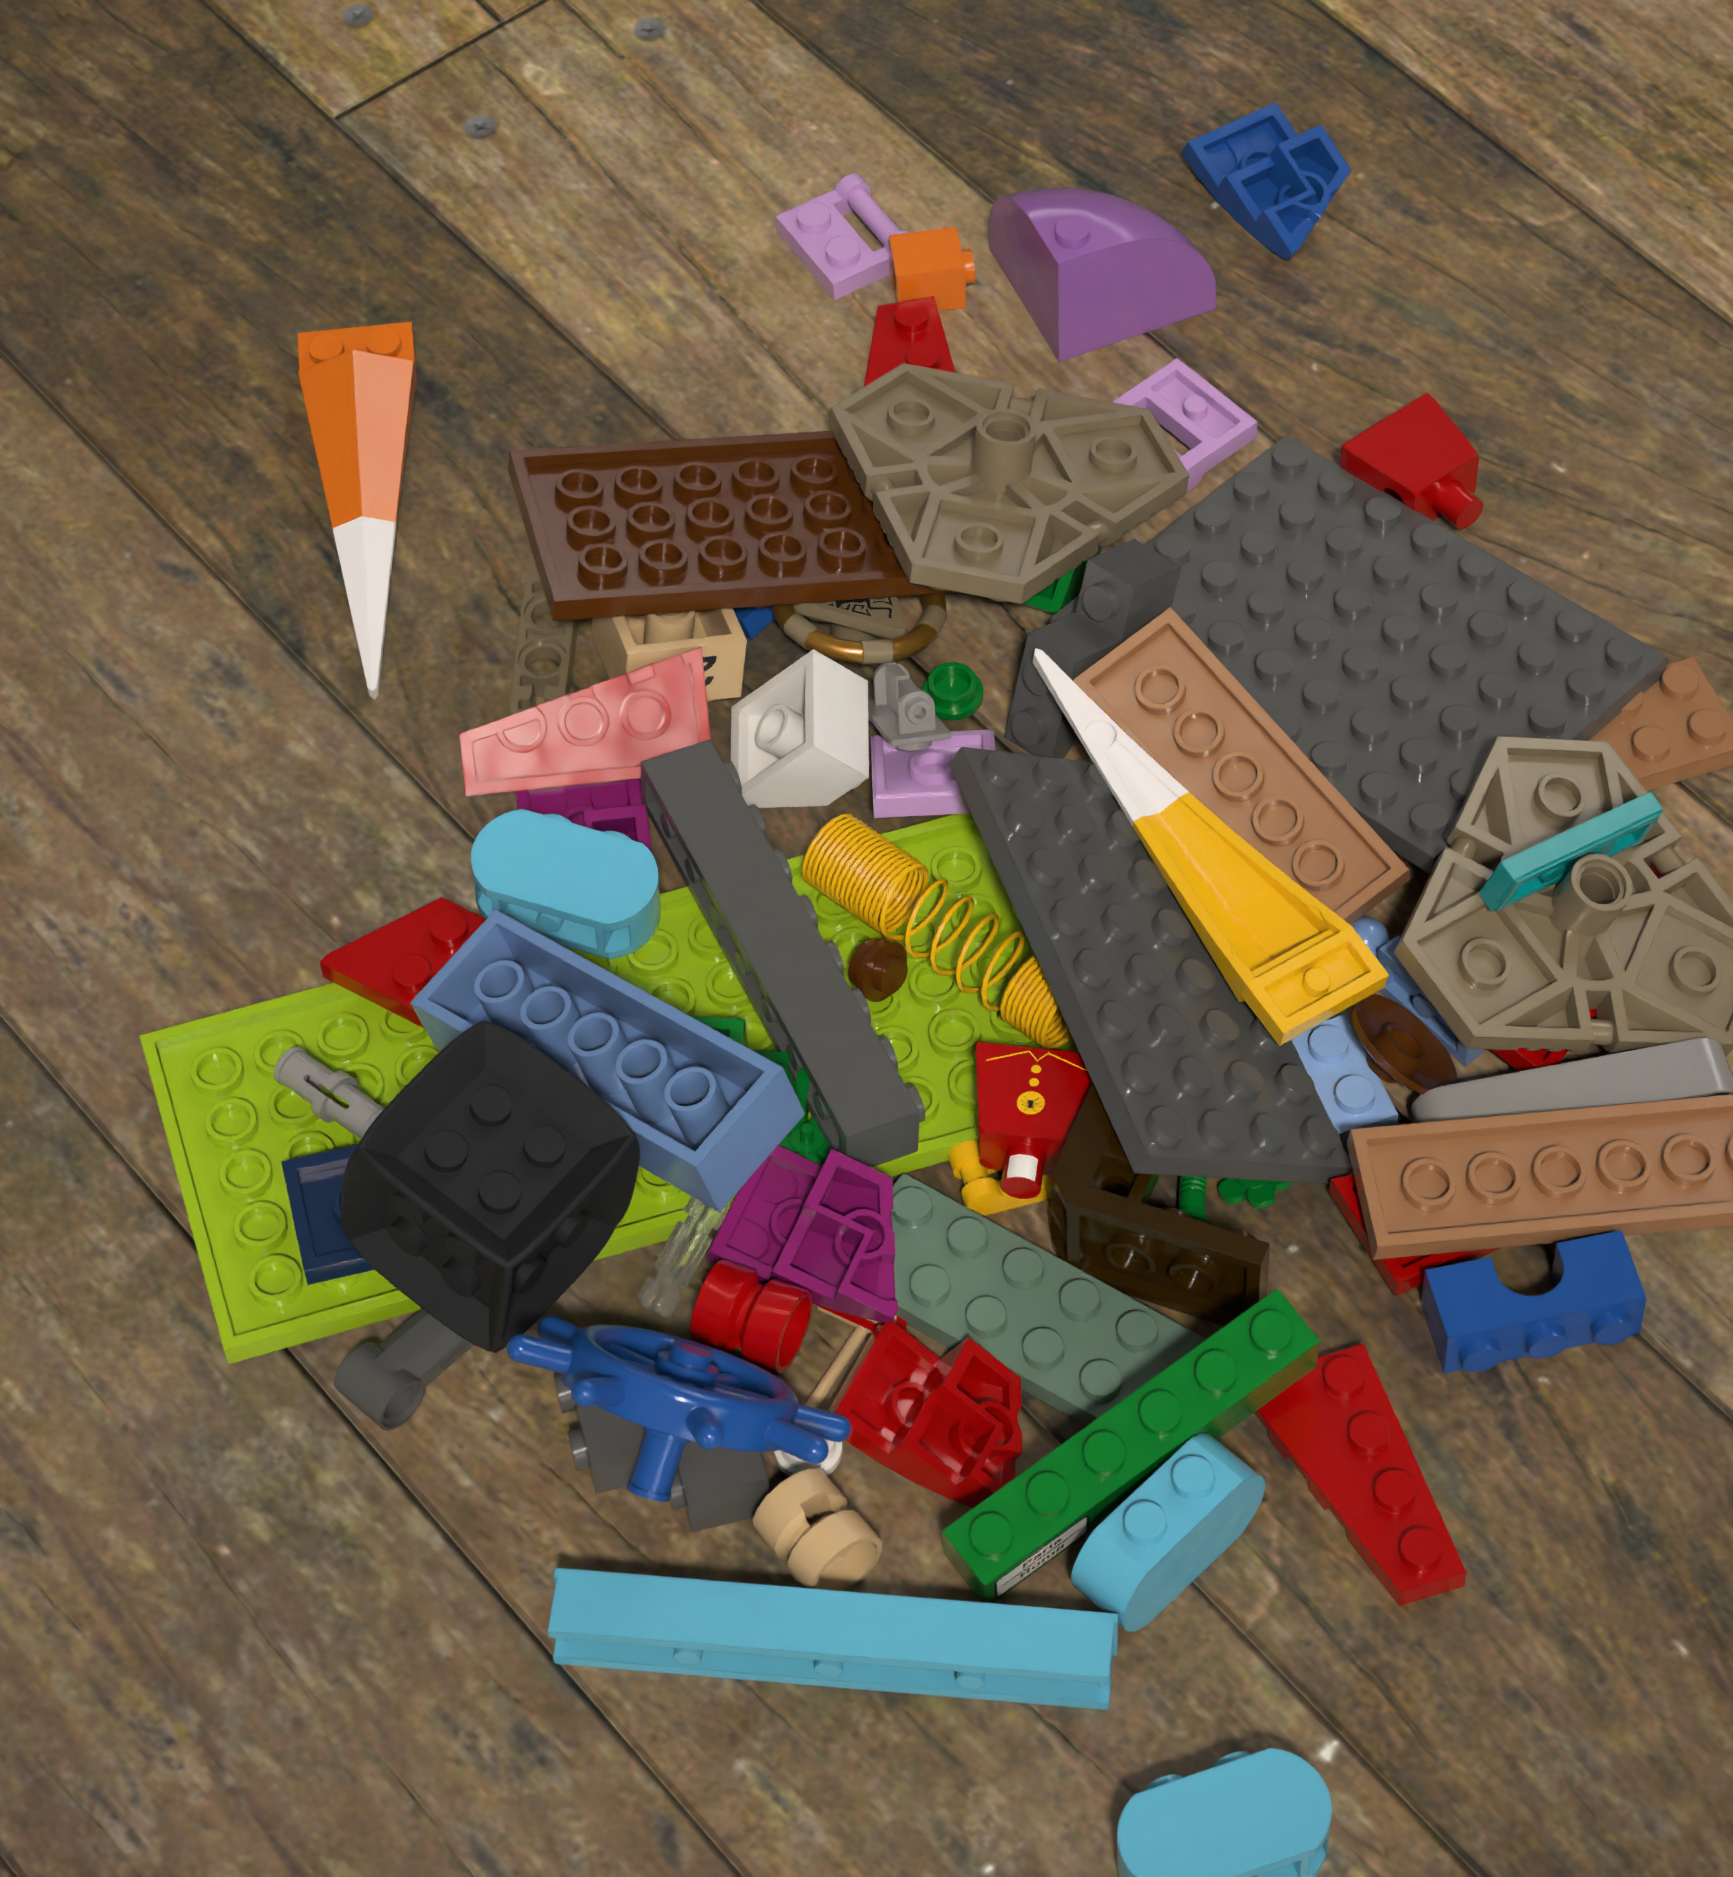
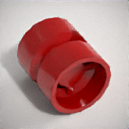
M722 1259L708 1273L696 1299L690 1324L691 1339L728 1354L741 1347L743 1359L781 1374L789 1368L801 1348L812 1315L813 1294L809 1290L777 1278L762 1285L759 1282L757 1271Z

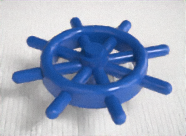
M547 1316L538 1324L537 1331L540 1338L518 1334L513 1336L507 1343V1354L513 1361L561 1373V1380L571 1390V1397L577 1405L581 1407H599L616 1416L643 1426L645 1434L631 1479L628 1480L626 1488L630 1492L649 1500L668 1502L670 1500L671 1488L685 1443L690 1441L696 1442L705 1450H713L717 1447L751 1452L781 1450L807 1463L819 1464L827 1458L829 1453V1447L825 1440L842 1442L851 1433L850 1421L845 1416L800 1405L796 1394L783 1382L779 1374L766 1371L748 1361L718 1349L673 1335L621 1325H593L580 1328L556 1316Z

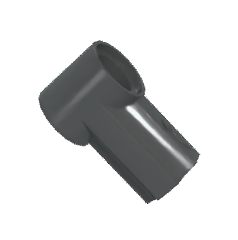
M421 1309L382 1344L378 1345L375 1342H367L354 1349L339 1366L334 1378V1387L381 1429L390 1431L404 1424L415 1413L424 1397L425 1387L467 1352L473 1344L455 1334L425 1310Z

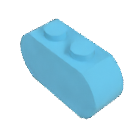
M519 809L502 814L490 821L479 832L473 843L471 866L477 907L485 919L496 909L562 946L606 959L620 958L635 952L649 941L658 927L661 906L659 874L656 861L650 850L643 843L633 841L620 832H602L574 824L567 818L557 814L542 815L529 810Z
M1202 1433L1192 1437L1094 1529L1074 1563L1071 1573L1072 1585L1103 1612L1117 1613L1118 1624L1126 1631L1134 1632L1146 1627L1241 1536L1262 1501L1265 1492V1479L1210 1434Z
M1269 1748L1251 1755L1245 1751L1234 1752L1217 1760L1210 1769L1184 1778L1178 1774L1163 1776L1148 1784L1143 1792L1134 1794L1122 1811L1117 1830L1118 1877H1316L1323 1867L1328 1853L1332 1816L1330 1793L1323 1778L1312 1765L1293 1753L1276 1748Z

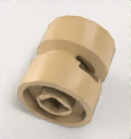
M818 1468L805 1469L778 1484L761 1502L752 1520L753 1529L774 1555L781 1560H788V1571L802 1588L849 1591L869 1574L878 1562L883 1550L882 1540L859 1513L854 1510H847L848 1506L845 1496L828 1476Z

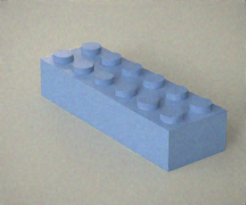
M496 909L410 1002L433 1044L440 1051L464 1031L482 1021H488L504 1027L529 1042L590 1088L623 1118L638 1140L640 1167L718 1212L722 1211L805 1114L783 1067Z

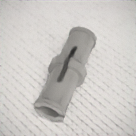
M299 1046L287 1050L275 1066L274 1079L312 1105V1112L318 1118L328 1123L335 1121L360 1139H362L367 1129L384 1109L358 1089V1083L352 1076L343 1071L334 1073L325 1065L309 1056ZM321 1087H326L349 1104V1107H344L321 1090Z

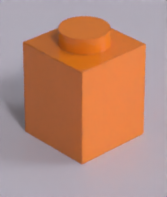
M957 227L889 235L890 275L896 302L934 296L938 311L966 308V284L975 283V267L972 250H961Z

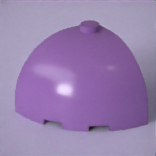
M1042 188L1021 191L999 197L992 205L989 218V249L1058 362L1216 309V282L1209 263L1181 231L1163 217L1141 205L1108 193L1079 188Z

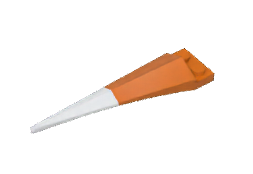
M412 322L297 333L299 379L369 696L374 700L379 695L395 536L417 387L415 339Z

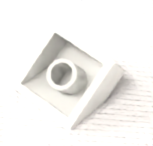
M813 649L731 707V761L738 772L742 796L748 806L755 804L758 808L828 806L869 778L868 681Z

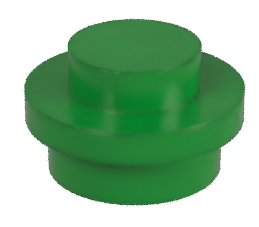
M948 662L934 668L922 687V690L927 692L934 701L935 715L944 720L965 719L973 715L983 702V685L980 679L970 667L958 662Z

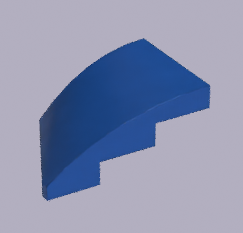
M1276 102L1188 141L1181 152L1197 177L1231 217L1256 240L1285 260L1295 256L1351 171V168L1322 125H1318L1298 135Z

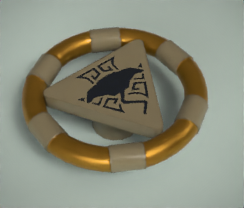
M944 594L919 595L924 605V611L916 628L908 633L907 623L897 596L884 599L867 598L828 601L825 603L771 605L773 615L784 633L804 649L810 651L814 649L833 660L861 665L883 664L917 654L938 638L947 619ZM803 616L812 621L832 623L830 635L822 632Z

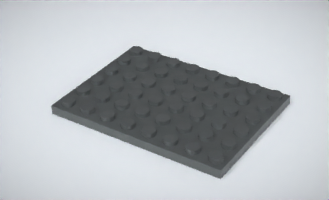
M1287 435L1145 544L1147 547L1181 566L1171 607L1389 848L1429 874L1432 873V869L1445 847L1451 848L1447 842V837L1455 824V820L1463 807V803L1470 792L1489 748L1498 736L1589 741L1621 713V709L1641 691L1644 693L1661 679L1663 672L1666 670L1668 657L1418 511H1413L1401 501L1370 486L1345 471L1339 465ZM1079 596L1051 616L1050 623L1076 612Z

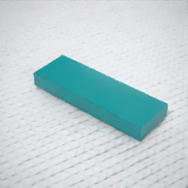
M1650 791L1501 861L1478 894L1491 912L1494 910L1499 911L1562 881L1573 865L1585 855L1603 854L1613 857L1640 844L1662 815L1663 807Z

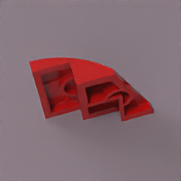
M882 1322L874 1328L828 1412L843 1415L850 1421L851 1433L845 1441L910 1481L971 1508L976 1507L1016 1478L1015 1460L1022 1454V1431L1017 1418L1018 1412L1022 1408L1021 1378L970 1337L966 1338L940 1359L895 1322H892V1324Z

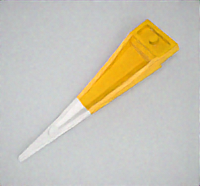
M1035 648L1033 655L1034 666L1239 1002L1245 1001L1279 1046L1385 988L1389 973L1349 923L1308 893L1221 821L1133 741L1043 650Z

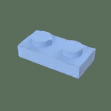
M1346 1014L1325 1020L1291 1039L1307 1073L1314 1082L1315 1089L1333 1126L1340 1135L1343 1146L1347 1145L1351 1129L1397 1125L1398 1113L1380 1078L1369 1067L1366 1060L1367 1054Z

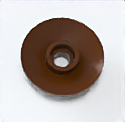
M1372 994L1352 1005L1350 1014L1353 1027L1362 1045L1368 1052L1366 1060L1369 1067L1379 1078L1388 1083H1396L1398 1081L1421 1094L1430 1089L1457 1083L1455 1065L1444 1045L1409 1010L1386 997Z

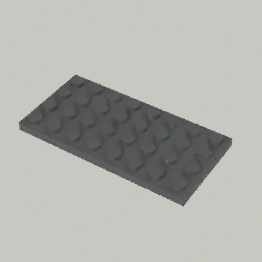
M961 747L948 764L1133 1172L1140 1174L1330 1184L1332 1178L1347 1176L1353 1170L1351 1161L1341 1143L1340 1135L1333 1126L1315 1089L1314 1082L1307 1073L1292 1040L1279 1046L1245 1001H1238L1093 762Z

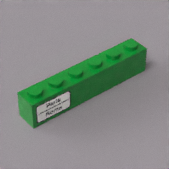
M1278 1288L942 1530L944 1555L980 1602L994 1603L1093 1531L1189 1439L1202 1433L1210 1434L1216 1440L1315 1369L1317 1367L1321 1341Z

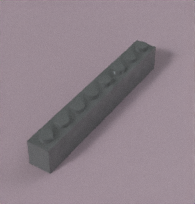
M711 739L641 761L642 804H646L647 813L776 1051L787 1052L790 1061L787 1070L795 1085L799 1070L805 1069L810 1078L807 1106L830 1150L833 1149L869 1167L917 1152L919 1123L925 1121V1109L920 1094L913 1084L904 1085L897 1072V1058L889 1039L884 1035L878 1037L872 1028L869 1007L863 993L859 988L851 989L845 980L842 958L836 945L832 941L824 942L818 932L817 916L810 899L805 894L798 896L792 885V874L787 858L782 850L777 849L773 851L768 843L762 814L755 804L748 806L742 796L740 778L732 761H722Z

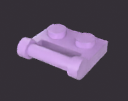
M855 173L842 178L834 190L775 216L776 230L779 236L834 301L889 276V235L909 233L908 231H901L871 197V188L859 174ZM854 211L884 247L873 252L843 216Z
M1178 358L1113 401L1114 403L1150 409L1159 424L1191 449L1184 455L1175 450L1189 474L1186 493L1193 490L1200 483L1206 472L1257 438L1258 421Z

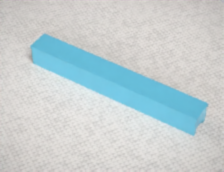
M555 1568L554 1570L555 1591L548 1626L549 1638H555L556 1641L553 1654L554 1664L1109 1710L1113 1658L1118 1653L1117 1613Z

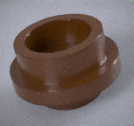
M889 938L866 940L856 949L850 960L848 968L850 982L861 990L865 999L872 1002L885 1000L891 994L897 992L905 982L908 971L906 950L903 945Z

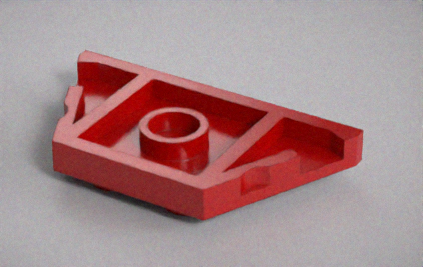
M441 897L325 955L320 961L322 975L331 982L424 1028L410 1002L486 919Z

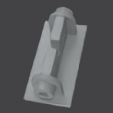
M895 661L881 664L873 675L874 700L868 701V719L890 746L906 751H917L929 748L932 745V741L951 739V732L935 715L933 699L927 692L920 690L910 679L907 669L901 663Z

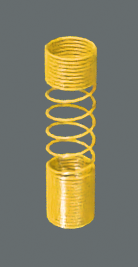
M841 814L831 819L819 830L807 848L802 862V877L807 884L819 890L873 930L882 933L885 938L894 941L905 939L907 952L913 958H926L930 956L932 969L938 975L949 976L956 974L957 986L963 993L973 994L981 991L983 1005L989 1011H1000L1001 1018L1005 1022H1008L1009 1025H1012L1044 1049H1055L1072 1037L1035 954L1011 978L1004 991L1000 1006L992 1005L987 1000V988L999 981L1019 957L1025 941V935L1022 931L1009 935L996 949L986 968L982 985L976 988H967L961 981V971L974 963L992 942L999 926L998 915L995 913L985 916L973 928L962 946L956 968L941 970L936 965L935 954L947 947L963 930L973 912V898L971 896L960 898L946 912L935 932L931 951L925 953L916 952L911 947L910 936L924 928L943 905L949 888L946 878L936 880L928 886V868L924 863L916 860L915 857L897 847L895 843L878 834L876 830L868 827L867 824H864L852 814ZM942 884L943 891L934 908L919 925L911 929L916 914L924 900L933 889ZM967 901L969 903L968 909L955 931L943 943L937 946L942 930L949 918L959 906ZM993 919V927L984 943L970 959L963 963L967 949L975 935L983 925ZM908 920L904 934L891 935L889 933L899 928ZM1019 937V943L1012 957L989 980L992 969L1000 954L1012 940Z

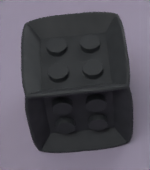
M482 1021L464 1031L438 1053L395 1096L367 1129L357 1148L350 1156L345 1168L341 1197L342 1229L360 1256L395 1288L458 1336L484 1350L497 1353L507 1347L508 1341L513 1336L524 1334L580 1277L606 1245L616 1226L625 1216L632 1199L639 1168V1143L623 1118L576 1077L520 1036L494 1023Z

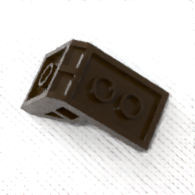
M1092 1082L1051 1172L1053 1250L1058 1258L1123 1294L1226 1326L1267 1296L1270 1243L1258 1240L1252 1234L1242 1229H1223L1195 1220L1187 1213L1176 1208H1158L1149 1205L1148 1201L1159 1179V1175L1133 1172Z

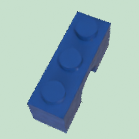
M1622 1230L1556 1243L1551 1275L1554 1289L1542 1295L1526 1296L1508 1289L1498 1278L1491 1257L1425 1270L1421 1307L1443 1373L1464 1369L1469 1372H1481L1503 1361L1527 1356L1538 1359L1549 1358L1561 1353L1566 1348L1596 1342L1601 1345H1612L1624 1341L1631 1335L1639 1334L1647 1297Z

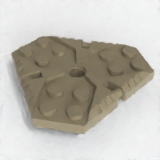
M906 363L899 365L832 406L830 410L829 427L844 456L847 458L850 468L854 471V476L860 483L864 495L873 501V512L877 520L880 521L883 532L887 534V539L894 548V553L909 582L925 585L936 590H951L987 597L999 602L1024 603L1054 583L1056 579L1063 577L1068 571L1075 569L1083 561L1096 555L1099 545L1103 547L1115 542L1123 534L1130 532L1137 525L1148 520L1150 516L1157 514L1184 496L1187 492L1189 474L1150 409L1039 388L1034 401L1013 397L1015 384Z
M1498 736L1489 748L1470 792L1463 803V807L1455 820V824L1447 837V842L1451 848L1445 847L1438 857L1396 946L1395 956L1466 1049L1518 1050L1519 1048H1524L1528 1051H1539L1540 1049L1561 1051L1562 1049H1567L1569 1052H1585L1590 1045H1602L1609 1053H1621L1708 1037L1716 1039L1722 1044L1726 1057L1733 1050V901L1698 857L1686 864L1673 849L1682 836L1663 812H1661L1662 815L1640 844L1613 857L1603 854L1585 855L1573 865L1562 881L1499 911L1494 910L1491 912L1478 894L1501 861L1647 793L1607 741ZM1653 864L1662 875V878L1658 879L1649 866ZM1589 1009H1596L1597 1019L1590 1018Z

